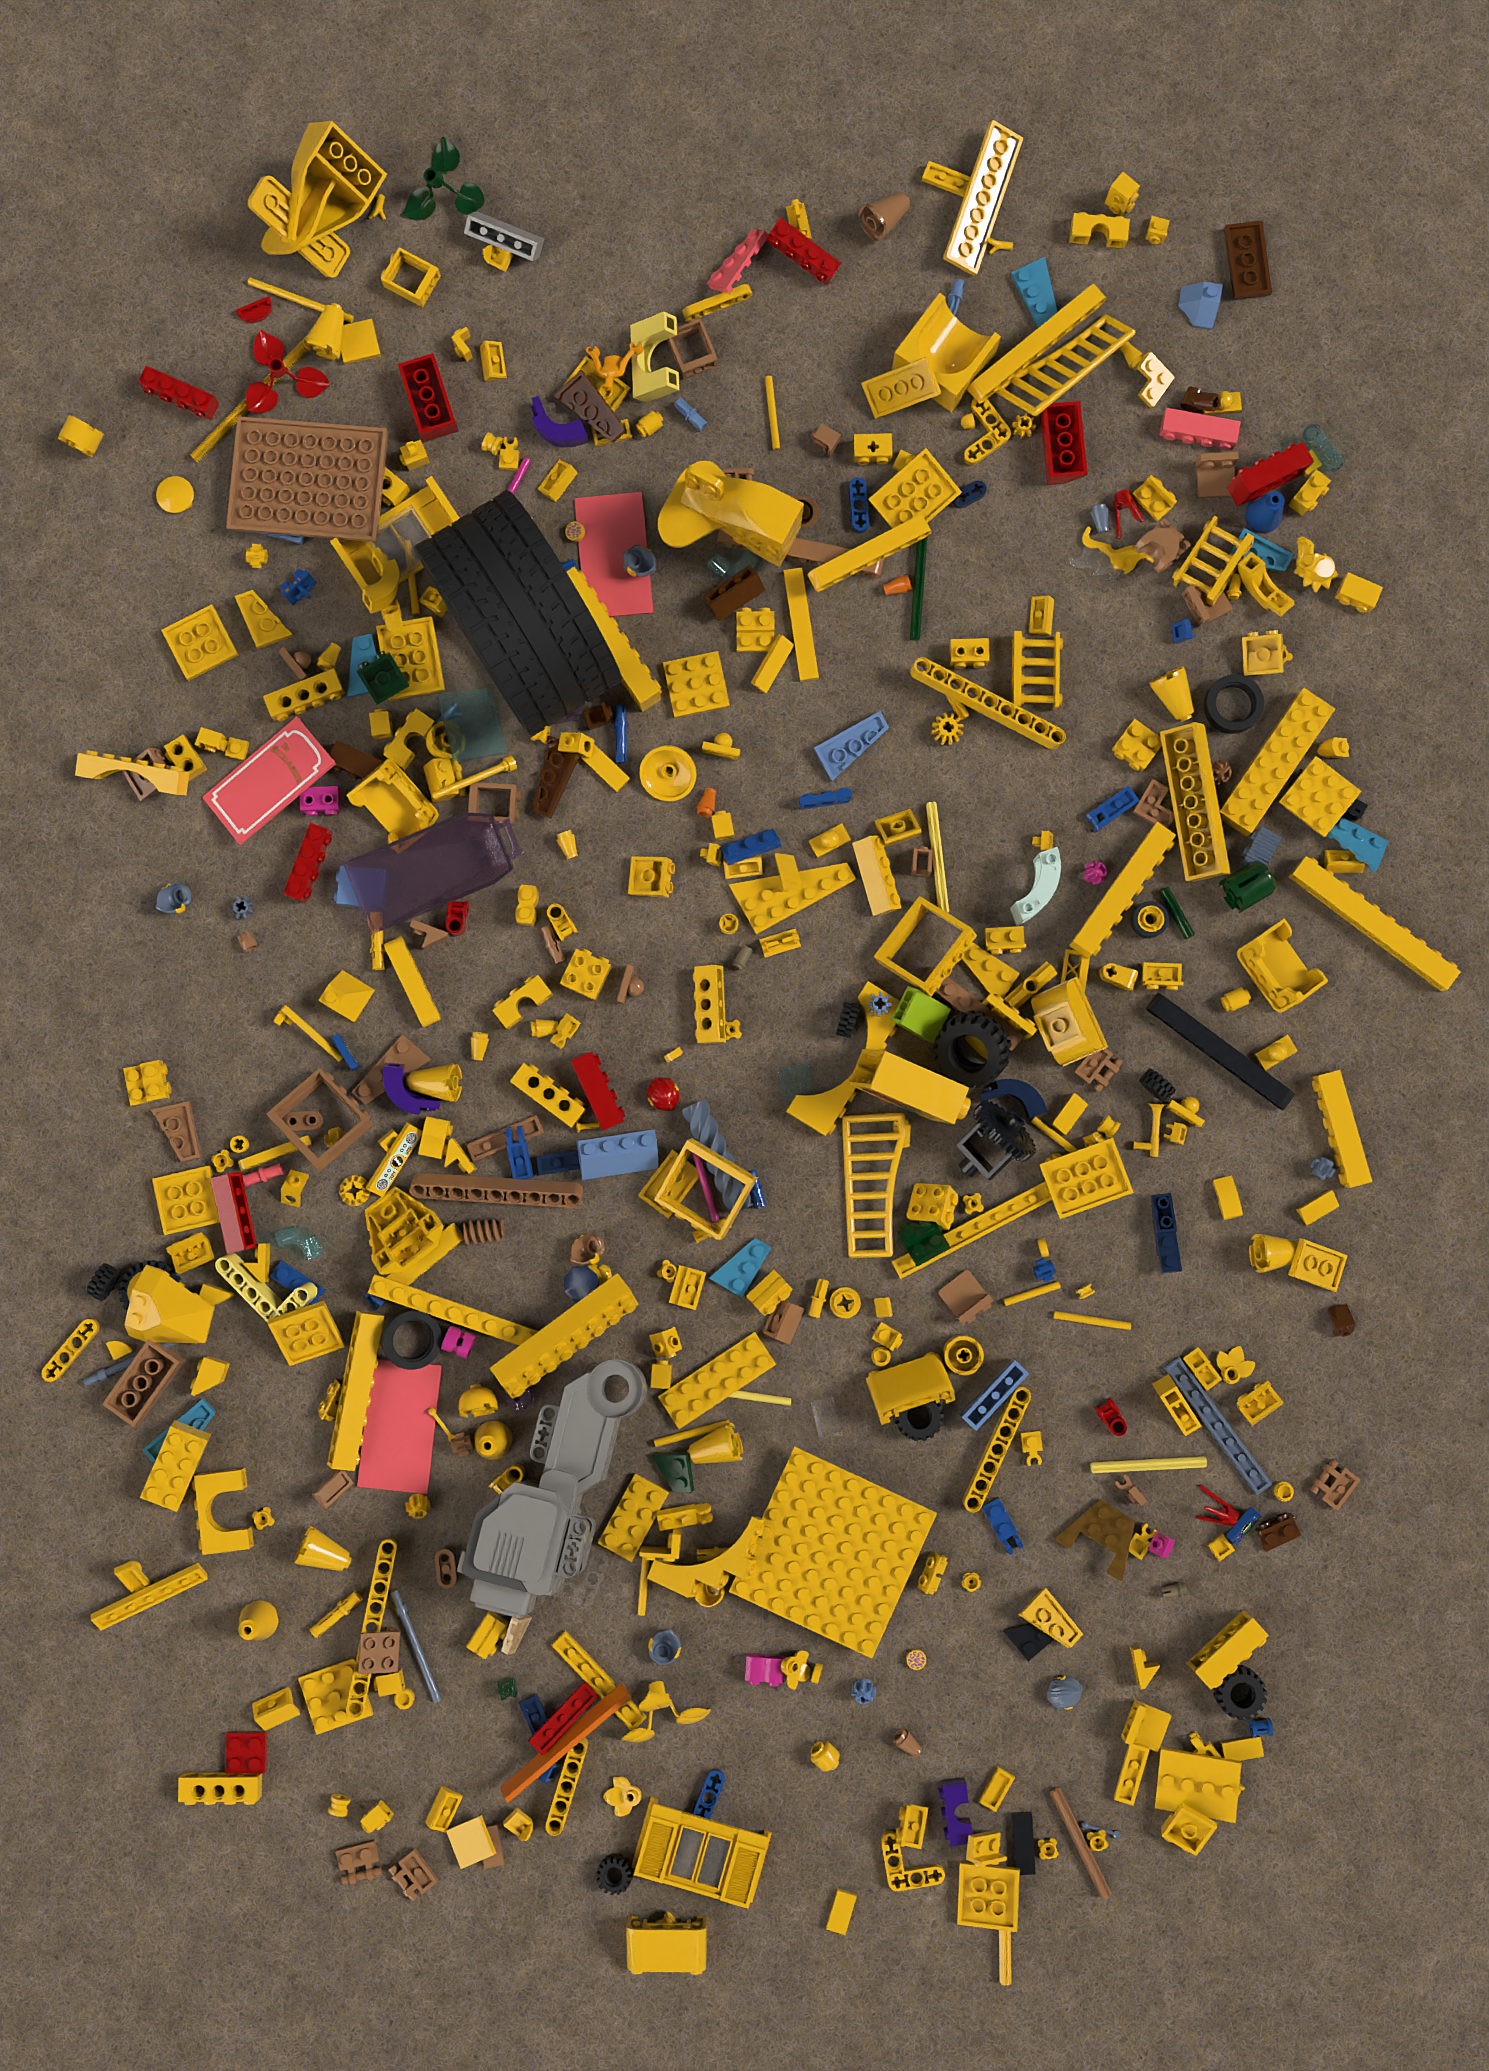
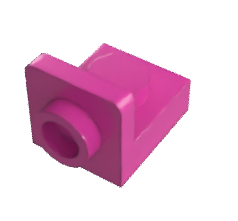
M1155 1532L1148 1550L1162 1558H1168L1176 1540Z

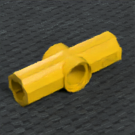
M1046 961L1004 998L1006 1005L1018 1009L1058 974L1054 967ZM1027 982L1034 983V991L1026 989Z

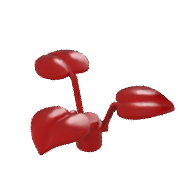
M263 330L258 332L254 341L253 354L259 364L269 366L271 372L270 383L267 386L263 382H255L248 387L246 401L249 412L265 413L277 405L279 396L276 391L272 390L275 377L280 378L285 373L293 380L298 381L296 385L297 391L306 398H314L320 395L329 387L330 382L321 371L313 367L300 368L298 377H295L288 368H285L281 360L285 352L283 343L275 336Z

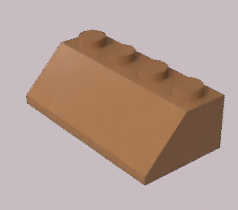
M148 1339L102 1405L131 1426L140 1425L186 1360L173 1350Z

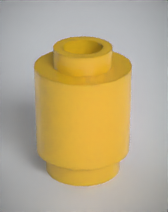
M651 410L638 420V424L635 427L643 438L649 437L663 426L662 421L664 419L658 411L654 412Z
M1239 987L1224 994V997H1221L1220 1000L1225 1011L1228 1012L1248 1005L1251 996L1247 989Z

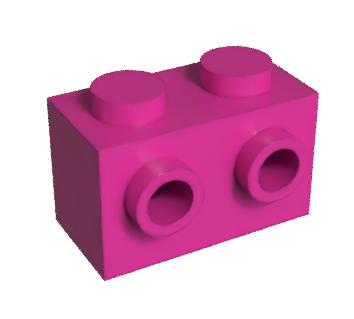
M338 786L307 788L300 794V811L306 814V816H318V813H325L327 816L337 815V812H342L341 789Z

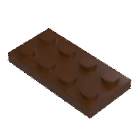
M1263 221L1225 225L1224 234L1233 300L1270 296L1272 288Z

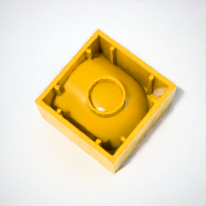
M939 293L895 351L892 370L928 356L941 390V394L932 397V399L952 413L968 392L967 387L981 375L996 355L1001 336L996 332L991 336H984L967 328L952 314L947 306L946 297Z

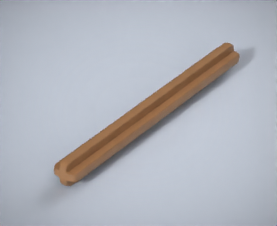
M1060 1787L1051 1789L1050 1795L1102 1899L1109 1898L1112 1893Z

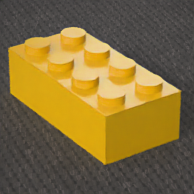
M174 1420L140 1498L177 1512L211 1434Z
M1242 1610L1196 1653L1187 1664L1212 1690L1222 1684L1225 1676L1234 1673L1241 1661L1249 1659L1256 1647L1264 1645L1269 1635L1253 1617Z

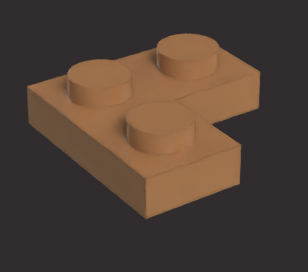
M1152 779L1132 813L1153 825L1159 822L1168 829L1175 816L1172 811L1161 806L1160 803L1169 788Z

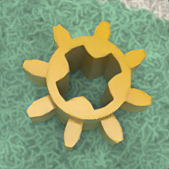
M1027 413L1022 417L1017 415V422L1012 423V427L1016 428L1014 435H1020L1021 439L1025 435L1031 437V430L1036 428V425L1032 424L1034 417H1028Z
M252 544V547L246 549V562L250 563L252 568H262V564H267L268 551L263 549L261 544Z
M339 1127L329 1129L328 1135H324L325 1145L327 1147L333 1146L346 1134V1131Z
M414 1494L409 1498V1502L405 1503L406 1512H409V1516L416 1519L426 1516L427 1510L431 1509L430 1500L427 1499V1496L424 1497L423 1494Z

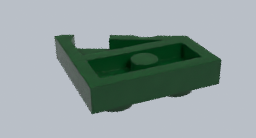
M655 1452L652 1455L673 1492L691 1493L694 1491L689 1453Z

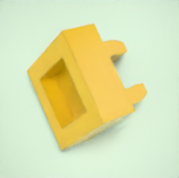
M1042 831L1041 837H1033L1032 845L1041 847L1042 851L1052 849L1053 834L1050 831Z
M709 843V849L701 848L700 856L707 859L706 862L709 864L720 866L722 858L721 846Z
M280 1009L273 1022L281 1025L284 1021L292 1026L294 1022Z
M1174 1122V1125L1167 1124L1166 1127L1172 1129V1133L1170 1135L1164 1134V1137L1171 1142L1184 1145L1188 1126Z

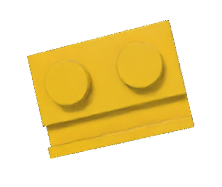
M679 1265L669 1303L696 1310L706 1272Z

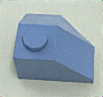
M1200 282L1181 287L1178 306L1182 312H1185L1193 327L1212 330L1220 303L1222 285Z

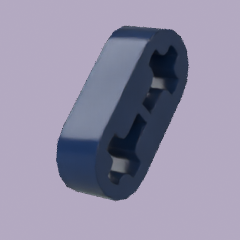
M974 481L961 488L962 493L960 496H968L963 503L961 500L957 501L959 497L957 496L953 500V504L957 508H965L982 499L987 490L985 483ZM976 486L978 489L982 488L981 494H979L978 492H975L973 494L971 493L975 490Z

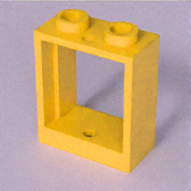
M400 247L396 253L392 254L390 264L381 273V281L385 288L422 308L441 277L436 266ZM403 262L426 273L415 294L392 282Z

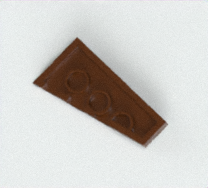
M580 370L554 394L555 397L565 403L566 406L592 425L609 441L614 443L627 431L583 370Z
M548 735L547 751L544 752L543 757L545 759L543 770L541 769L539 776L541 780L537 787L532 811L551 819L581 754L558 751L559 739Z

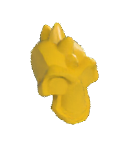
M1305 537L1297 538L1296 569L1293 572L1304 578L1303 586L1311 585L1315 593L1321 585L1329 589L1331 579L1338 577V573L1335 570V562L1325 553L1322 555L1314 553V544L1311 540Z

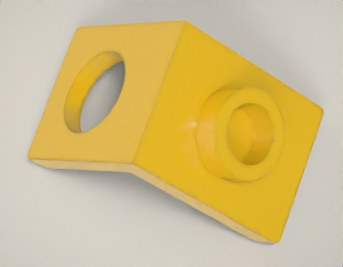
M561 732L558 751L577 752L591 758L595 740L583 733ZM586 741L589 745L587 751H585L584 744Z
M290 1170L281 1188V1203L297 1208L300 1207L301 1192L309 1178L308 1174ZM286 1196H292L296 1201H290Z

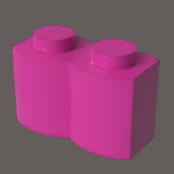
M746 1653L745 1681H748V1684L760 1685V1682H768L769 1686H780V1683H784L785 1673L781 1670V1664L786 1657Z

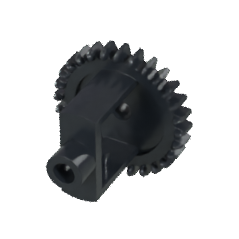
M983 1100L974 1109L975 1126L956 1144L966 1156L959 1163L961 1170L969 1177H974L980 1171L987 1180H992L1012 1159L1015 1158L1016 1161L1020 1160V1162L1029 1160L1036 1153L1034 1140L1030 1138L1031 1135L1023 1127L1025 1125L1024 1120L1016 1112H1006L1003 1107L1000 1108L997 1103L994 1104L988 1100ZM976 1134L980 1138L989 1134L988 1141L995 1140L993 1146L999 1144L1001 1146L999 1151L1006 1149V1156L994 1168L969 1142Z

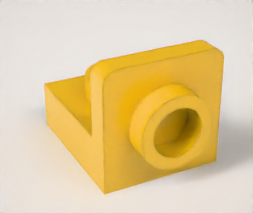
M1152 216L1145 240H1149L1152 244H1163L1170 220Z
M880 1322L872 1336L873 1340L891 1351L894 1348L898 1349L903 1341L900 1332L883 1322Z

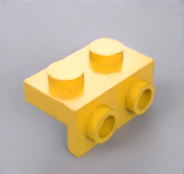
M1142 963V986H1147L1148 990H1158L1159 987H1166V990L1174 991L1178 990V987L1183 986V982H1181L1182 964Z
M202 1232L192 1234L189 1238L177 1241L166 1248L172 1257L175 1271L179 1275L215 1259L210 1241Z
M1269 1381L1258 1383L1253 1388L1254 1391L1249 1394L1245 1393L1238 1398L1237 1408L1251 1426L1284 1404L1271 1387Z
M905 1802L903 1807H900V1828H897L895 1833V1840H897L899 1846L922 1848L928 1807Z

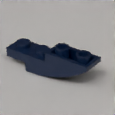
M1171 1193L1151 1195L1157 1256H1159L1161 1273L1181 1272L1182 1266L1176 1236L1177 1226Z

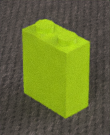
M907 986L890 1021L919 1038L934 1043L951 1009L919 989Z

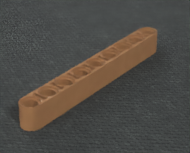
M719 529L716 542L718 545L752 552L742 544L734 541L733 537L722 529ZM795 538L784 559L821 566L852 549ZM884 559L855 574L880 578Z
M430 1173L415 1174L409 1190L413 1197L421 1199L566 1208L580 1206L583 1196V1187L575 1182Z

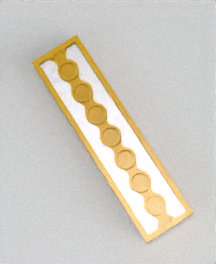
M994 120L989 122L943 256L944 260L972 276L978 273L988 244L986 239L990 238L1023 141V137Z

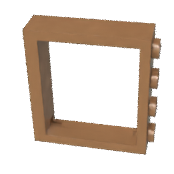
M320 1068L266 1113L270 1120L319 1172L373 1126L369 1121L371 1117L364 1109L360 1111L357 1108L359 1105L352 1096L348 1098L345 1095L347 1091L340 1084L337 1086L334 1084V1077L328 1071L324 1073ZM324 1082L360 1122L317 1158L287 1126L282 1118Z

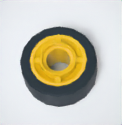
M1143 902L1131 914V927L1140 937L1147 939L1155 938L1167 928L1169 922L1168 912L1158 902ZM1146 915L1153 917V924L1146 922Z

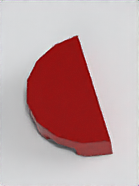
M267 296L235 311L245 322H261L271 312V298Z

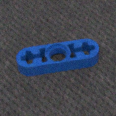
M856 477L849 484L851 522L855 532L864 533L869 527L866 482L862 478ZM855 483H859V486H862L860 488V496H856V488H853ZM856 501H861L864 503V508L862 510H857L854 508V503ZM858 515H862V523H865L862 528H859V525L856 524L859 519Z
M715 1768L708 1772L692 1814H700L702 1806L706 1807L704 1817L710 1819L725 1781L722 1770ZM718 1774L721 1781H717L713 1789L711 1788L713 1782L711 1776L715 1777ZM711 1792L714 1795L713 1801L705 1802L703 1800L704 1793Z

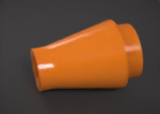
M903 574L883 584L886 596L908 593V590L912 589L908 575L903 576Z
M712 788L705 789L696 807L698 815L710 818L715 813L716 790Z

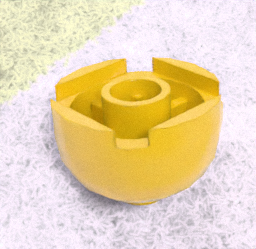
M441 721L428 731L426 747L433 757L453 759L464 751L465 737L463 734H460L458 731L459 727L450 721Z
M481 1384L471 1385L470 1389L460 1396L459 1415L461 1417H468V1414H474V1417L495 1413L494 1409L498 1411V1402L495 1394L489 1388L482 1387Z

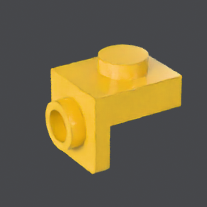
M467 327L458 329L451 337L455 346L454 351L459 358L463 357L466 362L473 358L470 349L464 343L465 340L471 337Z

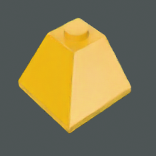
M342 970L328 984L318 1001L351 1021L356 1022L375 990Z

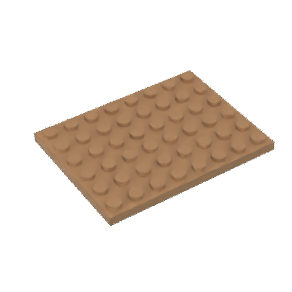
M237 416L226 528L232 531L377 542L388 429Z

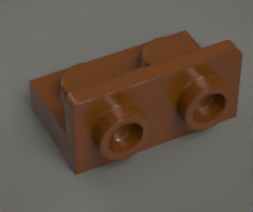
M1284 1512L1277 1515V1519L1271 1522L1266 1520L1259 1524L1255 1531L1264 1551L1267 1552L1301 1536L1295 1523L1296 1518L1294 1515Z

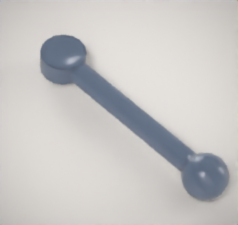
M1086 1821L1081 1822L1083 1829L1089 1828L1096 1831L1102 1829L1106 1834L1113 1835L1115 1839H1119L1121 1836L1118 1830L1111 1831L1090 1825Z

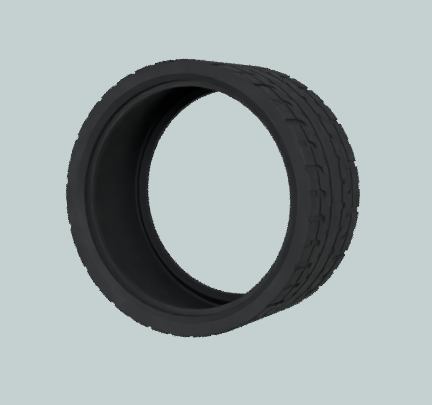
M505 490L494 497L493 501L489 500L474 509L472 514L464 515L454 521L452 526H446L431 535V539L427 538L414 546L417 556L460 629L512 712L530 737L544 730L545 726L549 727L565 717L566 713L570 714L585 705L586 701L590 702L603 694L605 689L609 690L622 682V676L614 656L585 602L551 546L526 509L511 491Z

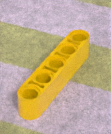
M402 936L385 943V950L422 1026L425 1028L441 1020V1016Z
M452 1223L442 1231L437 1248L407 1271L391 1273L386 1278L409 1286L464 1240V1234L455 1223Z
M586 1737L579 1742L584 1746L582 1750H577L573 1747L567 1752L545 1827L548 1834L552 1836L559 1835L563 1830L588 1748ZM575 1762L578 1765V1768L571 1769L569 1768L568 1763ZM568 1781L572 1784V1787L569 1789L564 1788L562 1783ZM563 1801L565 1802L566 1806L564 1808H560L557 1806L556 1802ZM557 1820L560 1826L553 1827L550 1822Z

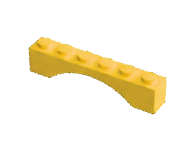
M86 750V753H78L75 776L104 779L115 772L130 770L146 777L159 792L187 795L189 772L182 771V767L170 766V769L165 768V764L153 763L152 766L148 765V761L137 759L136 762H131L132 758L120 756L119 759H114L115 755L103 753V756H98V752Z

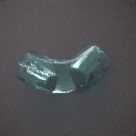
M1312 424L1306 427L1303 431V439L1329 471L1334 472L1340 469L1345 462V458L1325 435L1320 426Z
M747 550L736 560H728L720 552H717L706 566L722 578L729 579L749 565L755 569L759 561Z
M289 1226L275 1230V1238L281 1249L297 1245L302 1249L306 1260L324 1254L317 1236L307 1228Z

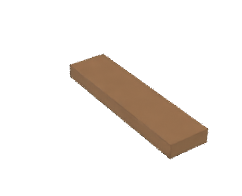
M538 1115L509 1126L513 1132V1141H519L517 1126H523L525 1140L544 1133ZM506 1128L466 1144L472 1162L507 1149Z

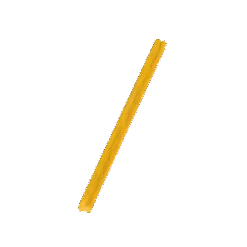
M304 339L283 359L285 368H291L293 366L292 363L298 362V357L300 355L303 357V352L307 351L303 346ZM270 374L262 381L267 386L270 383ZM275 377L273 384L275 385L274 382H276V380L278 381V379L280 380V378ZM246 399L190 454L196 462L200 461L201 457L207 454V450L210 451L213 448L212 445L214 443H218L217 440L219 438L221 439V437L225 436L224 433L226 434V432L230 431V426L232 428L235 426L237 416L242 417V415H246Z

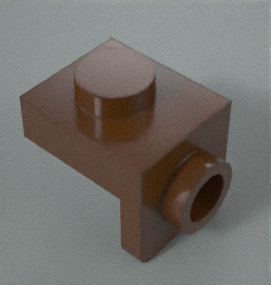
M604 701L600 702L601 705L583 711L590 730L611 723L610 717L613 714L610 706H606Z
M1343 1304L1328 1308L1327 1312L1334 1327V1336L1345 1337L1350 1335L1354 1331L1355 1322L1348 1305Z

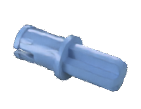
M961 279L954 280L952 291L948 295L949 302L947 306L954 316L956 315L959 303L962 302V293L966 285L965 281Z
M679 398L675 402L674 407L686 417V421L689 420L699 431H702L708 424L696 412L697 409H693L683 398Z

